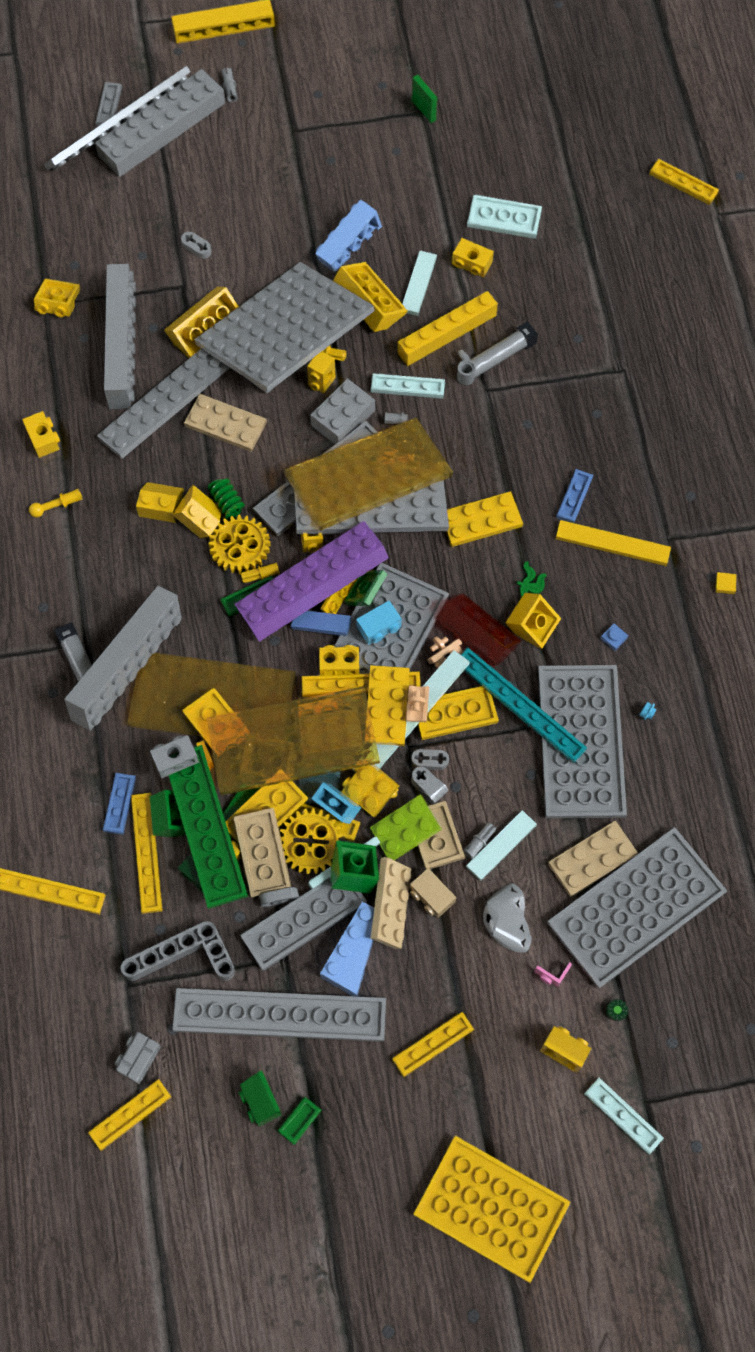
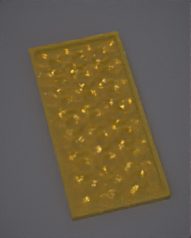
M413 418L285 469V476L321 531L453 476V471L418 419Z
M154 653L149 657L147 664L143 668L141 667L137 673L127 725L130 727L201 736L185 717L182 710L215 688L250 731L248 736L281 741V731L287 728L296 671ZM247 737L241 740V742H246Z
M364 686L207 718L220 795L380 763Z

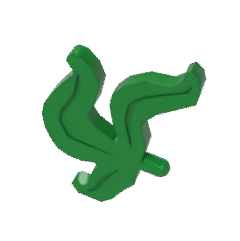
M526 561L523 568L527 573V577L523 583L517 581V585L521 586V598L524 593H541L545 587L544 578L547 576L545 573L540 574L536 583H530L535 579L536 573L529 566V561Z

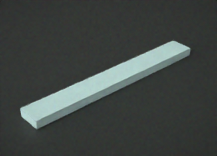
M455 650L423 685L430 688L428 712L470 664L467 659ZM406 720L405 739L419 722H407ZM373 744L357 764L361 761L370 760L378 768H381L399 746Z

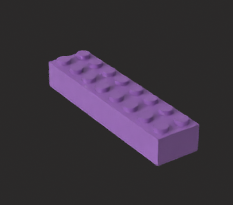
M363 521L235 603V606L260 642L388 559V555L383 544L366 522Z

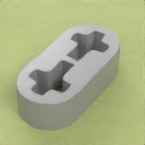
M185 232L181 236L182 246L195 256L206 259L211 255V245L208 241L193 232Z
M418 749L412 754L411 761L415 768L425 767L428 770H443L449 764V755L443 750ZM419 755H422L423 759L429 760H423L422 763H418L417 758ZM438 756H442V759L446 761L438 764L436 759H438Z
M296 887L259 895L261 907L289 903L299 898Z

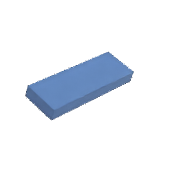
M578 469L575 470L557 513V519L575 523L593 479L592 474Z
M306 611L292 621L291 627L294 630L347 636L352 618L347 615Z
M115 773L103 826L104 832L124 835L136 776Z

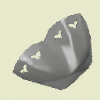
M511 883L498 890L485 903L483 923L491 937L502 947L514 952L526 953L532 938L529 926L524 918V895L518 886ZM488 914L491 916V921L489 923L487 922ZM524 939H526V941L524 942V947H523V945L521 944V942H522Z

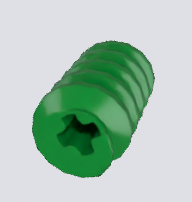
M217 479L208 485V491L214 497L215 502L227 520H231V516L236 518L241 513L245 504L240 502L241 497L237 496L238 492L236 490H233L234 486L230 484V479Z

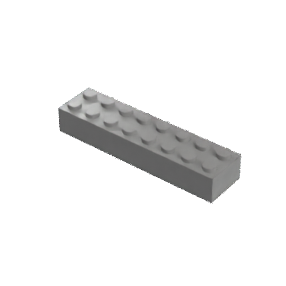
M203 69L199 70L95 142L98 157L121 177L225 104L224 89Z
M107 264L104 391L109 409H129L132 407V401H135L132 385H135V376L133 374V370H135V359H133L135 343H133V338H136V332L133 323H136V315L133 312V308H136V298L134 297L136 282L134 281L133 271H130L129 264Z
M157 586L64 699L71 721L90 731L100 723L104 713L112 708L113 702L118 696L123 694L125 687L135 679L137 672L147 664L149 657L157 652L159 645L169 637L170 631L174 626L180 623L181 612L176 594Z

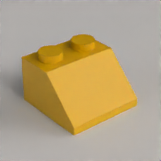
M147 482L140 490L136 505L139 517L176 523V518L172 514L182 500L184 488Z
M192 485L172 515L199 538L211 536L219 524L221 509L196 486Z
M524 593L505 623L517 636L542 649L561 618L541 594Z
M554 1026L540 1052L573 1072L578 1073L591 1050L588 1042L579 1037L577 1039L569 1035L570 1032L561 1026L558 1028Z

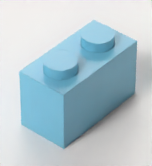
M390 601L356 619V627L368 645L373 642L378 643L389 633L397 632L402 625V618Z
M324 782L312 797V800L343 823L350 824L361 809L358 804L334 786Z

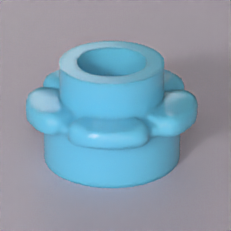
M647 702L639 715L644 720L647 718L651 720L657 710L654 708L655 704Z

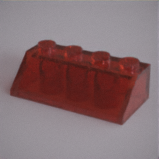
M464 593L447 600L435 618L442 627L449 629L455 634L457 639L466 643L470 650L478 653L487 664L494 667L502 663L521 643L518 637Z

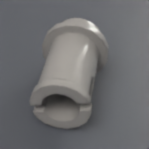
M385 412V424L401 425V427L407 425L408 414H404V412L402 414Z

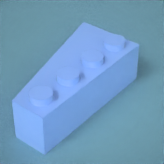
M360 199L358 203L352 206L349 214L341 219L339 226L330 232L328 239L319 245L315 253L318 260L333 272L339 269L350 258V252L357 251L364 239L369 240L372 237L371 232L374 229L379 230L382 227L377 211Z
M364 902L359 906L320 973L323 980L354 997L358 996L374 941L371 939L374 908Z

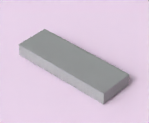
M105 82L95 122L96 126H100L116 115L122 84Z

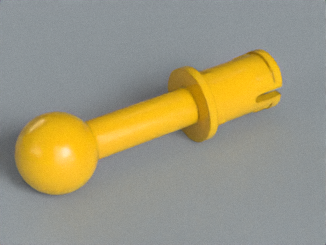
M79 489L65 494L60 493V498L44 504L33 503L29 507V513L32 517L38 518L43 515L44 511L60 505L66 508L71 503L83 500Z

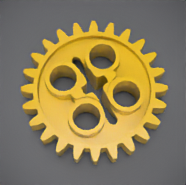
M238 515L236 520L231 516V521L229 522L224 518V525L219 523L217 525L218 529L213 531L214 535L209 536L211 541L209 542V548H211L210 555H213V561H217L218 567L223 565L224 571L231 568V573H234L235 569H238L239 574H241L242 569H245V571H249L250 567L256 569L255 564L262 566L261 559L267 560L266 554L270 553L268 547L271 546L269 534H266V527L262 528L261 522L256 524L255 518L249 521L248 515L244 519H241V516ZM241 531H247L246 534H239ZM224 540H231L229 543H223ZM252 545L257 546V547L254 548V549H250V548H249V547L252 546ZM235 554L240 555L238 558H233L232 556Z
M305 808L303 815L296 811L297 818L290 815L291 822H284V825L287 827L286 830L280 829L284 834V837H281V841H283L282 846L285 849L284 855L288 856L286 863L292 861L291 868L294 869L299 866L300 873L306 868L307 874H310L312 869H314L315 874H318L320 867L325 871L326 864L331 866L336 841H339V838L344 836V834H338L337 832L342 827L334 826L337 819L330 821V813L324 817V810H320L316 814L315 808H312L311 813ZM304 824L307 827V833L300 836L297 833V828ZM325 826L327 835L321 838L318 836L317 830L319 827ZM311 835H313V839L328 840L329 844L313 843L312 847H310L309 843L294 842L293 839H310ZM298 845L305 847V853L302 856H298L295 852ZM319 846L324 847L326 851L322 858H318L315 853Z

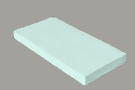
M473 195L467 227L536 239L542 206Z

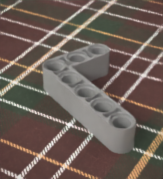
M208 921L202 922L124 960L121 964V972L126 979L135 981L204 948L219 979L228 981L235 975L233 963L215 925ZM205 929L213 930L212 935L209 937H204L202 933ZM193 938L194 942L191 946L183 945L184 940ZM168 947L175 948V952L172 955L164 954ZM214 947L222 949L221 953L216 956L211 954V950ZM149 956H155L156 961L153 964L147 965L145 963ZM224 965L230 966V971L227 974L219 972L220 968ZM129 966H137L133 974L126 972Z

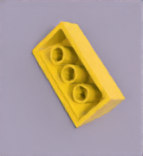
M366 262L341 266L333 282L374 306V312L364 319L374 332L388 329L408 312Z
M216 287L164 329L172 343L190 358L201 349L196 345L195 339L239 306L226 287Z

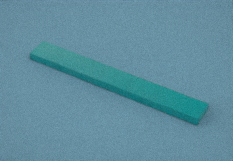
M467 648L461 654L470 663L464 672L573 764L587 750L583 743L472 650Z

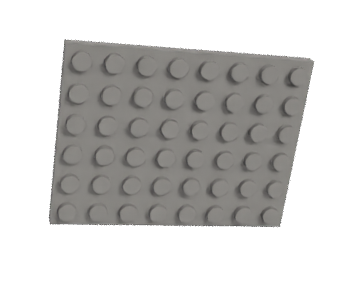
M300 262L197 337L195 343L266 392H269L373 313L374 306Z

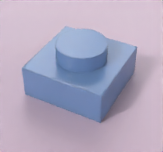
M613 624L600 639L616 651L626 641L628 635L617 625Z

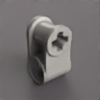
M417 767L414 769L411 778L412 785L431 804H436L448 792L447 786L427 768ZM422 775L424 776V780H423V779L417 780V776H419V777H421Z

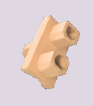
M438 636L434 637V645L430 649L432 652L437 649L439 651L427 659L428 663H433L438 669L446 660L444 657L446 654H451L455 650L461 655L463 651L459 646L462 644L460 639L454 640L445 646L444 644L449 641L447 637L440 639Z
M409 686L407 722H427L429 686Z

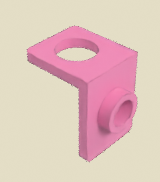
M569 962L559 979L538 965L534 972L541 976L540 979L548 985L552 983L558 987L572 963Z

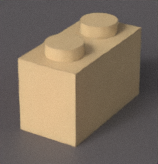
M429 868L410 884L411 896L416 901L420 900L425 905L424 909L430 916L435 915L437 919L456 902V896Z

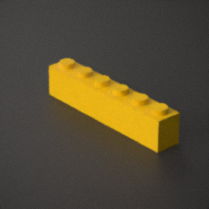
M270 0L171 16L176 43L275 27Z
M488 291L398 341V355L407 366L413 364L497 316L498 303Z

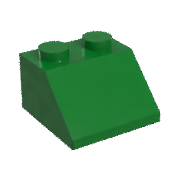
M163 790L150 796L153 835L161 837L185 836L186 833L174 792Z
M336 841L330 871L332 889L371 894L379 881L376 846Z
M262 1070L240 1084L242 1090L239 1091V1095L243 1104L246 1102L249 1104L251 1110L247 1113L252 1124L257 1122L258 1127L282 1116Z

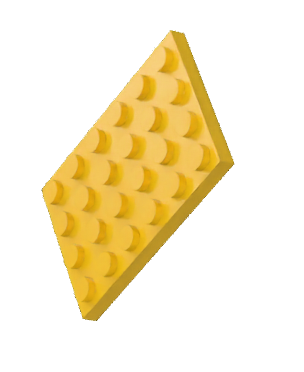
M455 1136L413 1215L531 1283L571 1202Z

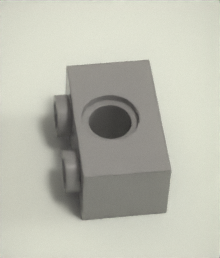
M188 735L178 736L172 742L159 744L150 751L161 778L199 763ZM172 752L179 753L175 758L169 757Z

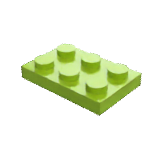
M422 795L417 796L370 827L375 837L380 841V846L384 853L392 860H396L442 830Z

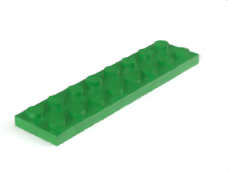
M202 745L194 747L199 763L169 775L205 901L208 909L246 898L248 894ZM177 752L169 755V757L175 758L179 755V753Z

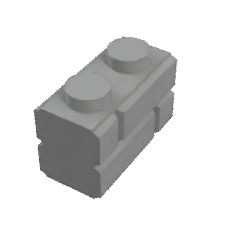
M137 1032L135 1036L131 1035L127 1041L126 1047L128 1049L125 1054H120L117 1058L115 1070L133 1082L140 1084L161 1046Z

